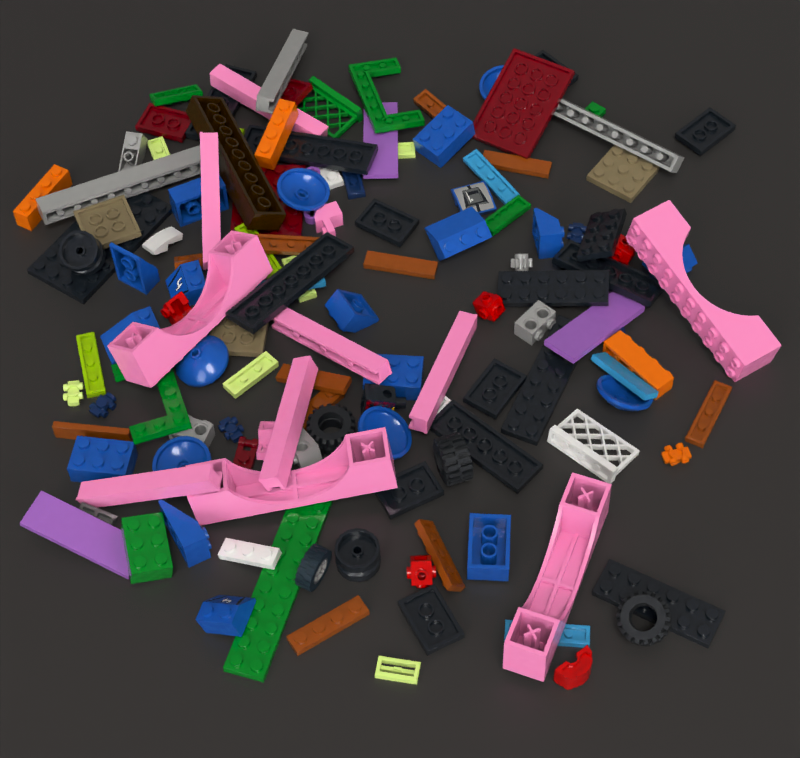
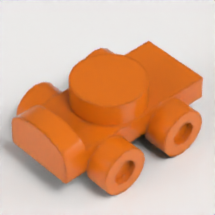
M683 443L676 444V449L674 450L671 445H667L664 447L665 452H661L664 463H670L671 466L677 465L680 462L687 463L692 458L689 448L684 447Z

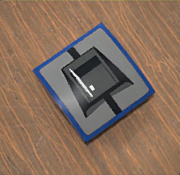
M485 181L451 189L459 212L473 207L480 215L495 212L497 209Z

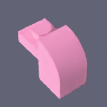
M337 202L325 204L315 213L316 233L321 232L324 235L328 232L336 237L334 228L343 225V214Z
M260 421L258 428L259 445L256 452L257 460L264 461L275 421Z

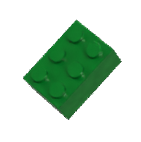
M163 512L121 518V532L130 583L135 584L172 578L173 564Z

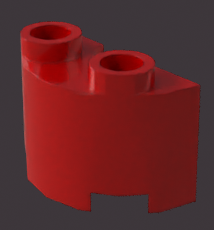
M181 291L166 302L160 312L173 325L184 318L192 308L189 306V300Z
M588 645L576 653V662L569 663L565 661L555 669L554 682L563 686L564 689L571 690L583 685L589 679L593 660L592 651Z

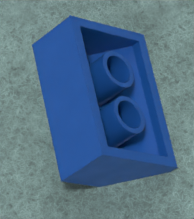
M469 207L424 228L439 261L492 237L486 221L473 207Z

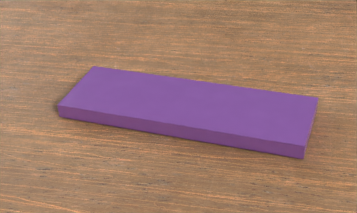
M397 102L382 103L387 115L398 113ZM364 109L363 142L377 144L378 151L368 175H363V179L398 178V130L375 134Z
M612 291L609 294V306L590 307L545 339L544 346L574 364L623 326L642 314L645 306Z
M44 491L39 493L21 520L20 526L129 580V571L120 529Z

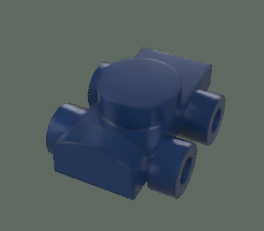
M574 222L569 224L568 231L572 232L567 233V239L581 244L584 236L582 233H585L587 226Z
M109 392L104 396L102 394L99 395L96 403L92 402L90 404L89 412L97 418L100 416L106 418L109 414L107 409L114 410L117 406L114 403L116 401L115 396Z
M228 416L219 421L218 429L220 432H226L224 433L226 440L231 439L233 443L239 441V437L243 436L241 432L244 431V428L241 424L235 425L238 423L235 416L232 418Z

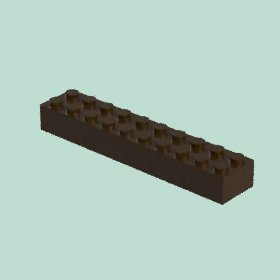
M192 95L186 113L199 138L200 132L218 133L219 175L225 183L226 190L247 230H279L286 217V213L223 97Z

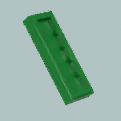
M197 84L151 93L149 97L156 107L172 105L174 102L189 101L192 95L203 96V91Z
M517 195L486 218L485 221L491 235L495 236L531 209V204L520 195Z

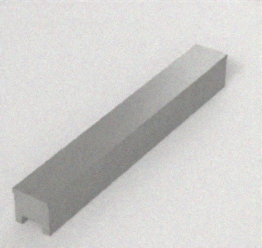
M292 29L257 95L256 111L273 114L279 99L307 48L305 41L309 32Z

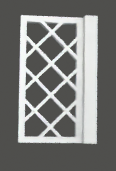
M579 409L573 411L558 426H552L547 439L548 443L609 484L615 481L616 475L636 458L640 450ZM579 417L584 423H574L573 419ZM571 428L572 434H568L562 429ZM575 428L585 429L586 434H576ZM589 429H596L599 431V434H590ZM577 439H587L588 444H583ZM591 439H601V444H592ZM604 439H611L615 444H605ZM593 450H603L604 455H599ZM607 450H616L617 455H607ZM620 450H627L631 454L621 455ZM609 461H619V466L616 467Z

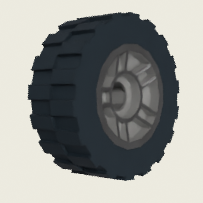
M317 543L313 544L301 560L296 573L295 584L313 592L319 586L328 570L332 558L331 550Z

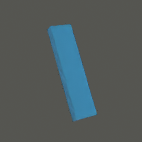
M477 149L463 157V162L481 181H485L491 192L504 205L517 195H520Z
M601 352L592 355V362L642 400L657 398L659 392L608 353Z
M505 619L504 642L513 620ZM565 625L558 646L584 648L586 645L590 646V626Z

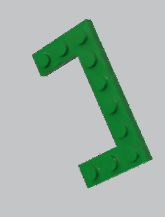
M397 57L348 65L349 73L375 134L425 125V120L420 110L387 115L371 77L401 73V66Z
M111 365L115 381L126 380L118 365ZM172 368L157 383L167 416L129 426L134 445L192 428Z

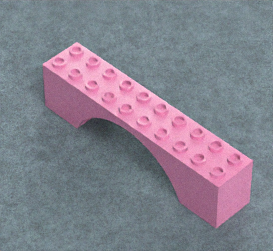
M668 200L633 218L626 235V240L635 249L639 259L647 265L649 272L656 277L660 287L668 293L670 300L680 309L682 316L689 321L693 331L702 338L703 344L714 354L715 360L723 366L727 376L732 378L734 382H737L769 364L782 345L759 315H739L720 309L707 301L694 288L686 274L682 257L683 244L691 227L672 202Z
M231 230L208 252V272L203 291L192 310L180 321L162 329L132 322L107 345L126 381L149 388L155 386L165 374L170 372L171 368L181 361L190 350L195 348L199 341L206 337L220 323L229 309L255 290L267 278L273 269L257 235Z
M386 427L346 434L339 447L323 460L304 468L291 470L286 489L272 487V491H267L258 480L261 471L243 468L226 458L185 465L187 467L212 463L215 472L221 471L223 473L220 491L187 495L188 502L200 526L398 488Z
M572 472L559 504L550 543L537 580L525 604L522 607H518L505 639L503 669L542 682L545 681L606 519L612 484Z

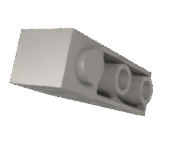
M126 131L118 172L142 164L148 139L142 133Z

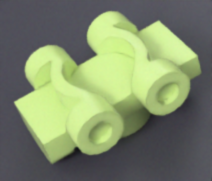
M76 380L63 384L64 392L68 391V393H63V400L67 401L68 406L80 405V399H84L83 392H80V390H84L83 382Z

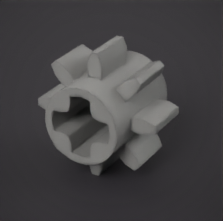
M517 253L515 258H511V268H515V271H529V267H533V258H528V253Z

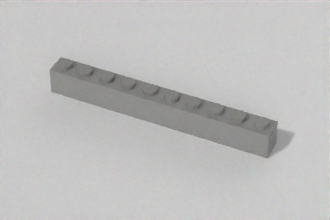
M564 98L561 99L553 114L670 172L677 173L685 158Z
M200 145L36 198L39 214L44 224L47 225L74 216L73 211L121 195L129 198L201 174Z

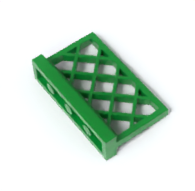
M315 76L309 79L315 97H305L300 102L303 103V107L298 109L305 113L315 111V116L312 117L317 120L327 119L326 125L329 126L328 137L339 138L356 121L360 123L364 119L362 109ZM325 100L327 105L318 106V101ZM315 101V106L306 107V102ZM337 108L339 110V113H329V109ZM327 109V114L318 115V110ZM349 116L351 118L348 122H341V117ZM330 118H339V123L330 124ZM339 127L335 134L330 132V128Z

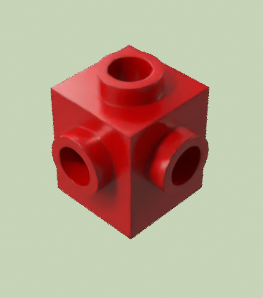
M620 234L614 256L610 258L628 265L635 256L636 251L628 244L626 236Z
M483 291L472 302L478 317L493 322L506 310L503 300L499 295Z
M431 555L410 556L411 566L407 567V579H411V585L417 588H426L428 585H432V578H436V565L432 566Z

